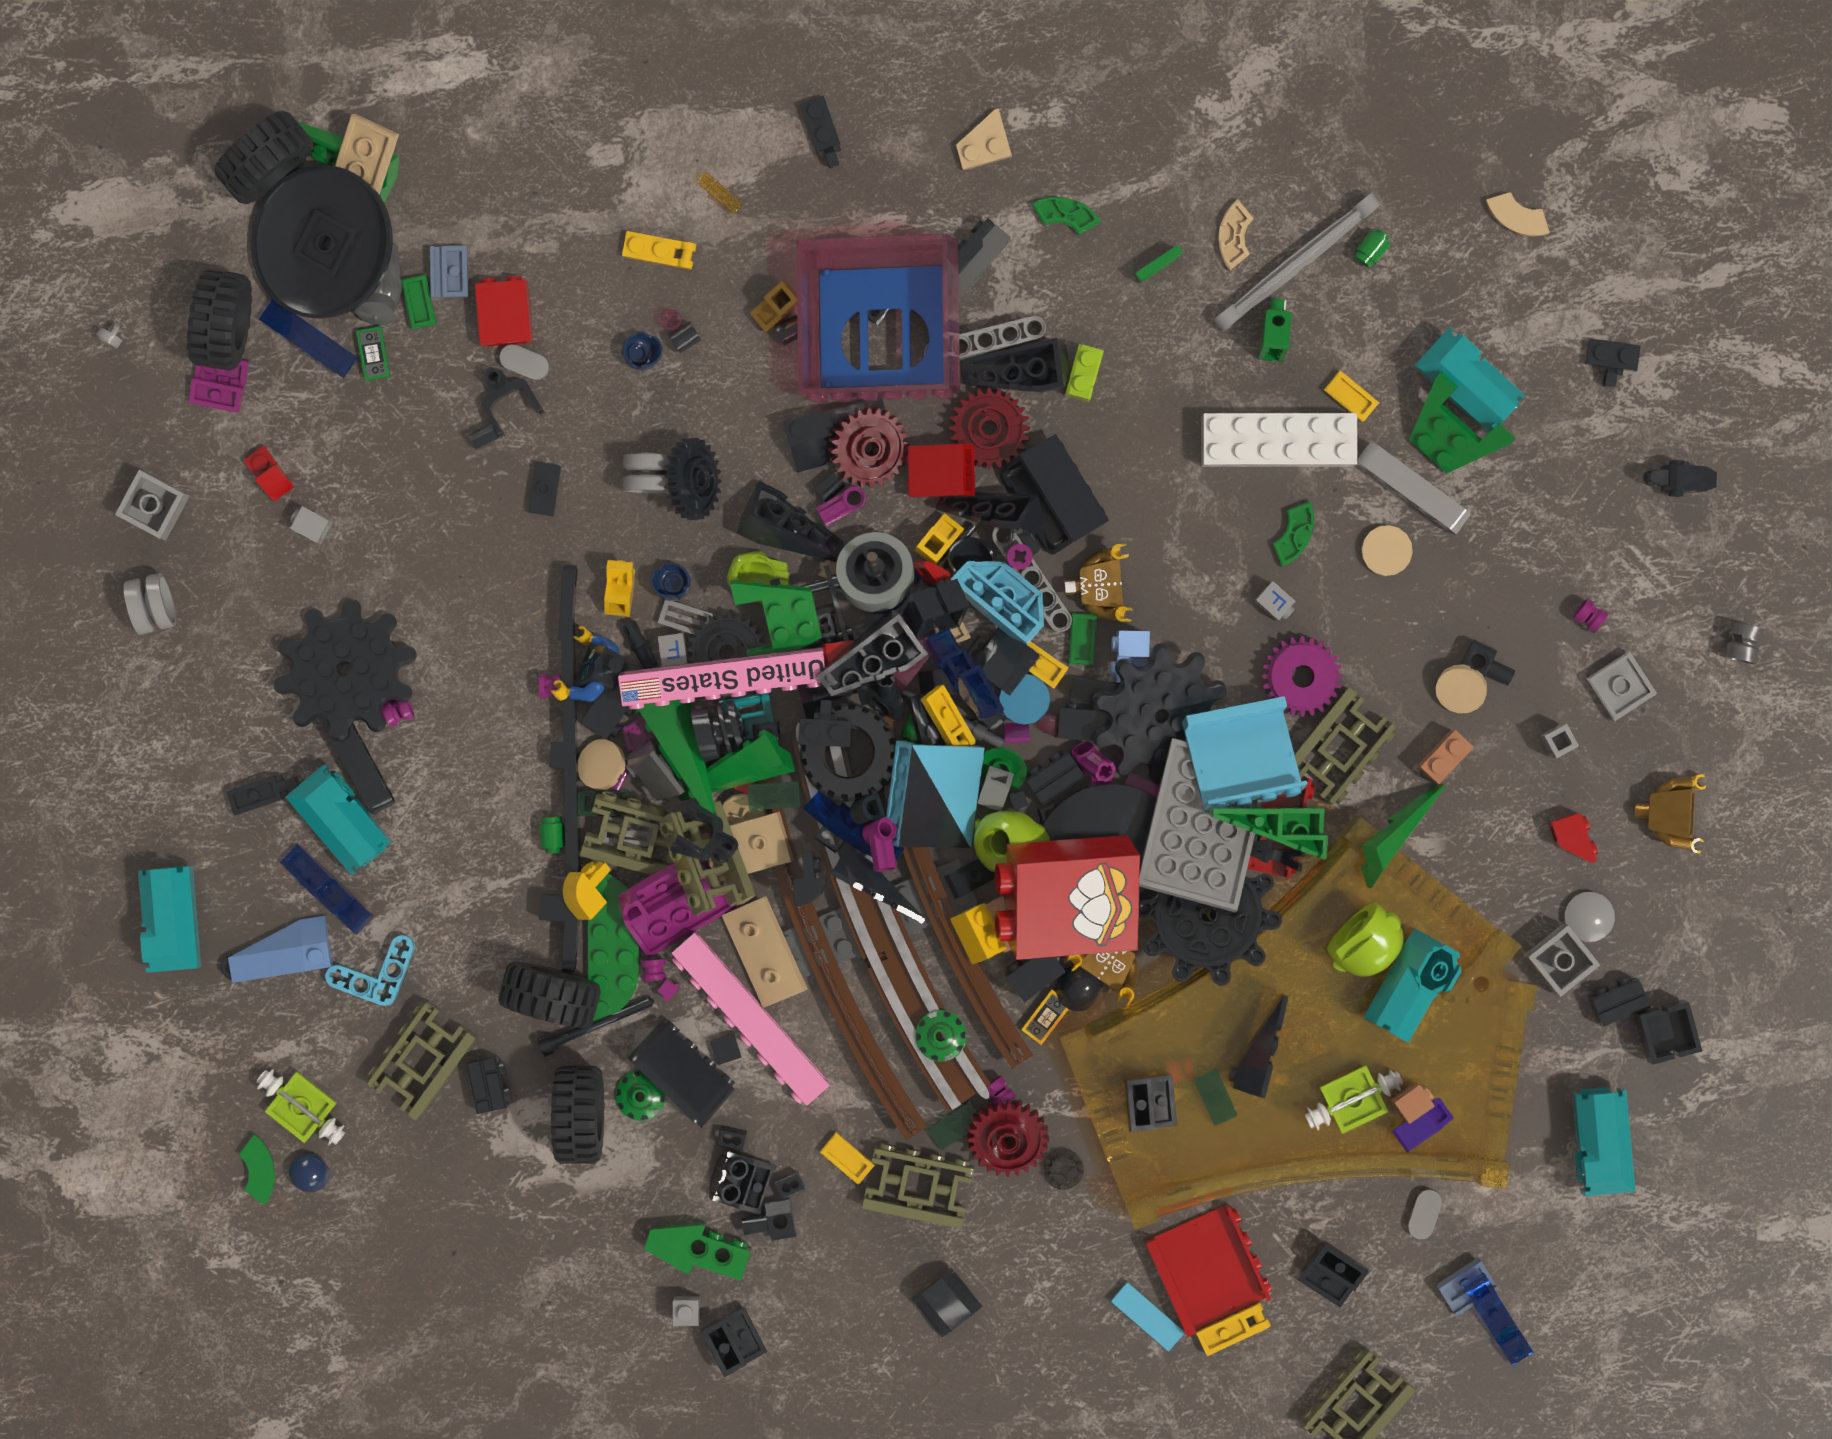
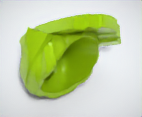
M753 551L737 555L733 559L727 575V583L730 588V580H740L742 583L752 584L753 582H762L763 585H770L771 580L779 578L781 585H790V573L788 572L787 563L769 559L763 551Z

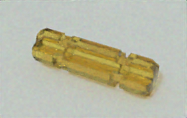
M709 173L703 174L698 181L704 189H709V193L723 205L726 204L732 213H737L743 205L742 202L736 197L733 198L732 193L718 181L715 182V179Z

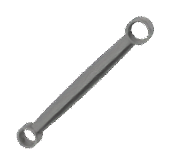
M1373 193L1369 194L1353 207L1351 211L1319 233L1269 273L1235 304H1232L1218 315L1214 322L1222 332L1227 330L1245 313L1295 277L1303 267L1310 265L1382 204Z

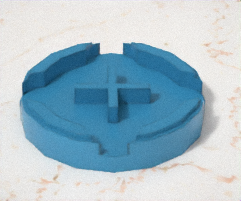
M1026 674L1010 696L1001 690L999 701L1001 710L1007 718L1015 723L1025 725L1035 723L1044 716L1049 707L1050 696L1048 688L1042 680L1036 676Z

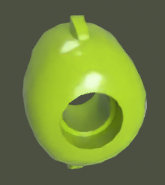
M1005 810L991 813L982 820L976 819L974 823V828L976 829L974 834L976 855L981 863L993 872H995L996 864L1007 863V835L1010 844L1050 841V837L1042 825L1037 824L1029 816L1018 811Z
M1376 902L1359 910L1336 932L1328 945L1327 952L1334 959L1333 967L1341 972L1349 971L1351 974L1359 977L1372 976L1385 970L1395 960L1403 947V930L1400 919L1396 914L1388 913Z

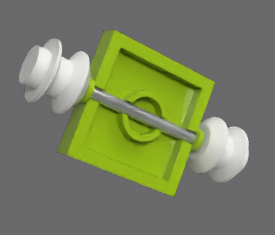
M1363 1065L1319 1086L1328 1106L1325 1108L1323 1104L1318 1102L1317 1109L1313 1111L1307 1107L1308 1113L1305 1114V1118L1310 1128L1316 1127L1317 1131H1319V1125L1322 1123L1330 1126V1116H1333L1340 1132L1343 1134L1388 1113L1380 1093L1383 1092L1391 1097V1090L1396 1088L1401 1092L1400 1086L1404 1085L1398 1071L1392 1072L1391 1068H1389V1075L1383 1076L1379 1073L1378 1083H1374L1367 1066Z
M274 1069L270 1072L265 1070L256 1081L259 1084L257 1089L265 1088L267 1090L266 1097L272 1096L275 1093L278 1095L265 1112L303 1143L308 1141L317 1128L320 1129L319 1139L324 1136L329 1139L328 1146L332 1142L336 1145L345 1135V1132L342 1131L345 1125L337 1127L335 1125L336 1118L329 1119L327 1122L325 1120L338 1102L299 1071L293 1075L285 1087L282 1086L283 1076L279 1078L273 1076Z

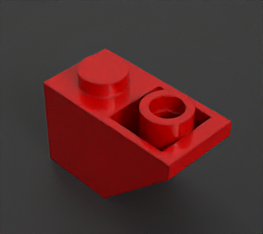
M1576 812L1548 821L1555 846L1586 862H1597L1595 855H1598V850L1594 840L1590 841L1587 831H1590V825L1586 816L1582 817L1581 813Z

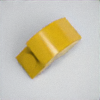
M944 513L914 551L926 561L937 564L964 528Z
M608 560L604 612L606 615L630 617L635 580L633 562Z
M590 862L582 868L581 872H570L564 881L563 898L577 920H591L607 903L595 888L611 870L605 862Z

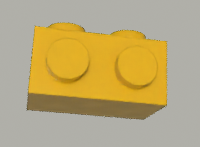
M985 903L969 908L950 918L972 965L987 960L1007 949L1004 942L997 941L992 914Z

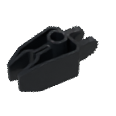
M1670 460L1669 465L1661 466L1660 470L1646 471L1643 475L1644 484L1649 486H1660V492H1668V497H1684V493H1699L1716 488L1717 472L1707 466L1684 465L1685 461Z

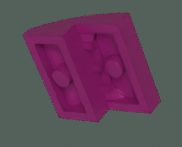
M242 359L238 367L231 371L196 365L195 376L191 381L189 403L239 413L250 360Z

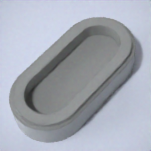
M508 345L500 352L501 364L512 372L532 380H541L549 372L548 361L537 353L517 345Z
M1424 1189L1415 1198L1407 1228L1409 1233L1417 1239L1428 1238L1434 1230L1442 1206L1441 1197L1436 1191Z

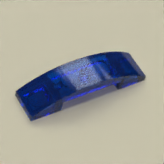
M1484 1272L1462 1285L1483 1322L1512 1366L1534 1353Z

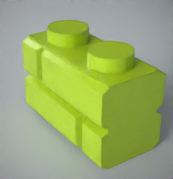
M1082 344L1078 345L1065 396L1085 402L1090 401L1103 350Z

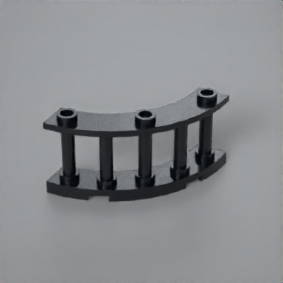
M826 565L824 569L827 579L800 587H810L812 593L830 589L833 603L817 607V615L829 612L830 614L837 613L841 631H838L839 640L835 642L854 640L851 625L845 626L836 589H840L837 574L831 575L829 565ZM779 578L770 581L771 586L781 584ZM819 640L800 650L814 649L823 645H820ZM866 683L831 696L828 691L818 694L816 692L811 693L807 684L798 685L807 719H814L815 707H819L821 700H835L858 693L861 705H866L864 694L868 693Z

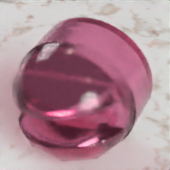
M667 310L662 314L661 323L667 330H676L682 324V316L677 310ZM678 317V321L668 324V318Z
M1047 714L1040 719L1039 726L1044 733L1057 734V714Z

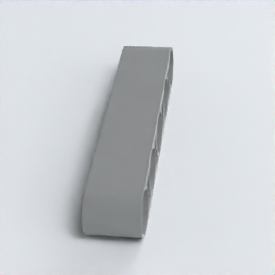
M1031 316L948 337V363L1039 341L1045 334L1046 324L1042 318ZM1030 323H1038L1042 331L1038 335H1031L1027 330V326ZM1006 329H1013L1017 334V338L1014 341H1006L1002 333ZM982 335H988L992 339V344L987 348L981 347L978 343V338ZM957 341H963L967 344L968 349L965 353L958 354L954 351L953 345ZM929 343L925 347L924 356L928 350Z
M1370 442L1357 459V465L1448 532L1457 535L1470 517L1471 513L1377 444Z
M995 528L992 533L993 543L1007 562L1009 549L1016 544L1023 543L1017 534L1010 533L1011 538L1007 543L999 542L996 538V533L999 529ZM1032 559L1031 564L1023 570L1014 569L1023 578L1030 571L1038 574L1039 581L1034 587L1041 593H1049L1053 598L1050 606H1043L1044 619L1053 631H1066L1072 623L1071 615L1034 559ZM1056 614H1063L1066 617L1067 623L1065 627L1058 628L1053 624V617Z

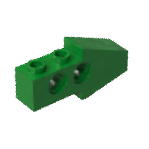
M707 1222L652 1226L644 1248L646 1251L689 1275L694 1265L742 1280L752 1249L747 1246L748 1243L746 1241L733 1238V1241L723 1239V1234L711 1230L709 1233H705L704 1229ZM695 1240H701L705 1243L706 1249L703 1252H696L693 1249L692 1243ZM719 1248H726L730 1252V1257L726 1260H721L717 1257L716 1251Z

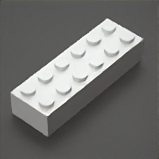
M1204 413L1201 416V467H1353L1357 465V413Z

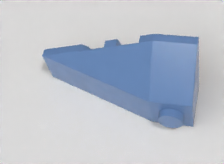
M326 915L298 920L229 957L232 983L332 967L334 963Z

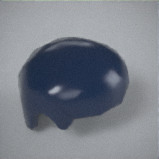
M638 332L628 336L623 343L622 357L629 367L644 371L653 368L660 360L663 347L657 336Z
M664 563L658 569L653 570L650 583L654 593L661 599L676 601L685 596L690 590L691 578L688 571L680 564Z
M304 1153L298 1155L290 1163V1180L297 1189L303 1192H317L322 1190L329 1182L330 1168L322 1157L316 1154Z

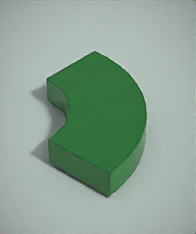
M1048 197L1031 204L1044 226L1053 223L1065 224L1071 227L1078 235H1081L1101 223L1098 216L1089 207L1069 198Z
M1311 501L1286 511L1288 519L1286 531L1279 540L1272 543L1281 567L1294 561L1304 551L1311 538L1314 528V512Z
M254 1134L239 1154L245 1161L249 1171L248 1183L244 1191L265 1206L275 1187V1166L268 1146L257 1134Z

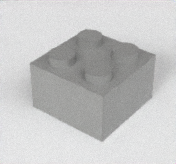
M138 470L115 515L159 539L167 540L190 495L145 471Z
M1566 924L1560 925L1523 955L1552 992L1559 997L1563 996L1600 966L1569 925Z

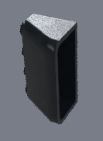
M1056 434L1021 453L1000 469L1001 481L1010 494L1038 495L1044 520L1035 536L1043 549L1051 555L1060 552L1109 521L1105 510L1098 503L1090 486L1085 482L1077 465L1072 461L1064 444Z
M661 1020L627 1058L702 1128L733 1094L735 1089L732 1086L735 1082L725 1072L722 1075L718 1074L714 1070L717 1065L707 1055L703 1058L695 1052L698 1047L688 1037L685 1041L677 1035L680 1030L670 1020L667 1023Z

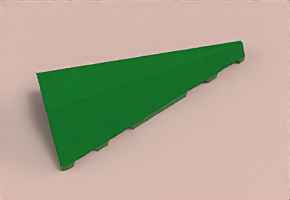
M298 122L313 139L314 147L311 150V157L321 165L335 166L344 137ZM396 154L392 155L380 192V197L384 204L398 177L400 156Z
M679 699L670 700V704L664 706H654V703H645L643 708L634 709L636 713L640 712L645 719L647 731H652L660 743L658 748L678 779L683 778L690 789L688 794L691 799L696 798L700 806L715 814L716 811L705 762L702 760L691 718V710L693 708L691 702L680 703Z
M764 729L759 732V738L754 742L747 740L743 743L742 750L728 753L706 768L711 793L794 772L795 769L791 753L778 746L776 736ZM688 786L684 787L685 792L677 795L681 801L691 799L688 794L690 790Z
M1435 784L1391 816L1388 819L1389 825L1361 845L1366 859V863L1361 866L1367 888H1373L1443 792L1445 784Z
M1209 807L1210 816L1317 858L1327 859L1328 835L1323 834L1324 808Z

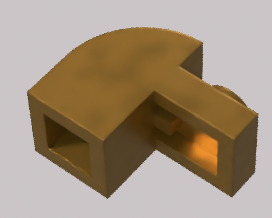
M784 280L763 297L765 300L754 308L750 315L766 333L783 318L790 315L803 300L791 285Z

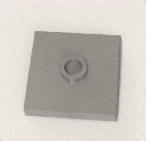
M1630 651L1586 678V681L1612 721L1618 720L1657 694Z

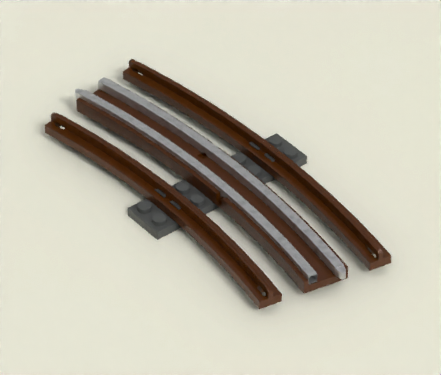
M887 716L883 717L896 738L892 719ZM798 723L796 734L791 735L816 835L827 822L847 836L836 853L819 842L829 875L832 873L846 848L852 850L853 846L867 852L865 858L873 863L870 845L866 843L863 837L865 825L856 824L850 815L851 804L855 801L846 802L827 797L813 787L804 774L799 756L801 745H798ZM826 746L825 759L830 769L838 775L852 777L847 748ZM771 777L754 782L751 788L752 794L763 802L768 815L780 812L794 861L773 867L794 924V928L784 931L783 935L803 979L813 974L815 975L850 1049L904 1139L907 1141L926 1128L927 1125L906 1094L872 1035L838 965L859 955L862 956L897 1029L921 1071L948 1112L961 1105V1103L976 1093L988 1099L989 1091L987 1086L991 1083L966 1044L955 1058L938 1062L924 1056L919 1050L915 1039L917 1025L925 1015L937 1010L946 1011L909 937V934L932 925L965 993L1011 1069L1033 1056L1000 1003L979 962L972 965L950 918L978 905L973 891L955 899L944 876L962 867L960 860L956 859L936 868L928 847H901L912 878L894 886L925 918L923 923L830 875L841 908L818 917L813 902L806 905H795L793 879H804L789 832L776 779ZM891 778L883 788L887 806L889 800ZM829 831L823 832L822 836L824 839H830V843L833 845L838 844L839 838L836 835L831 836ZM939 1031L936 1033L938 1041L945 1040L946 1035L944 1032ZM1014 1043L1017 1044L1021 1052L1024 1054L1023 1056H1021V1054L1015 1047ZM1008 1047H1010V1049L1012 1050V1052H1013L1014 1055L1016 1056L1017 1060H1015V1059L1013 1058V1056L1011 1055V1053H1010L1009 1050L1007 1049ZM907 1114L910 1116V1118L912 1119V1121H913L914 1124L916 1125V1128H915V1126L913 1125V1123L911 1122V1120L909 1119V1117L907 1116Z

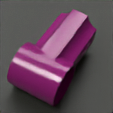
M850 487L816 508L828 527L857 509L862 508L867 501V496L863 489ZM852 491H858L862 496L861 502L856 506L851 505L848 501V495Z
M1084 741L1073 748L1072 754L1084 775H1091L1096 780L1105 782L1113 778V773L1116 770L1115 765L1099 753L1092 742Z
M886 817L868 823L863 828L864 840L871 848L875 872L889 871L897 868L892 841L896 835V826L890 818Z

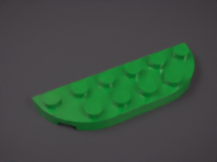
M610 873L595 887L607 903L591 920H588V979L598 983L601 988L593 1021L620 1011L629 1002L637 988L640 973V946L627 929L619 912L618 897L621 893L626 892L628 888Z

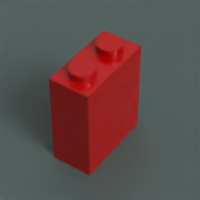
M522 276L506 277L507 281L497 282L496 278L481 279V283L475 284L479 339L482 347L533 343L529 283L526 279L522 280Z
M974 445L908 446L906 463L909 472V478L907 479L909 497L975 496Z

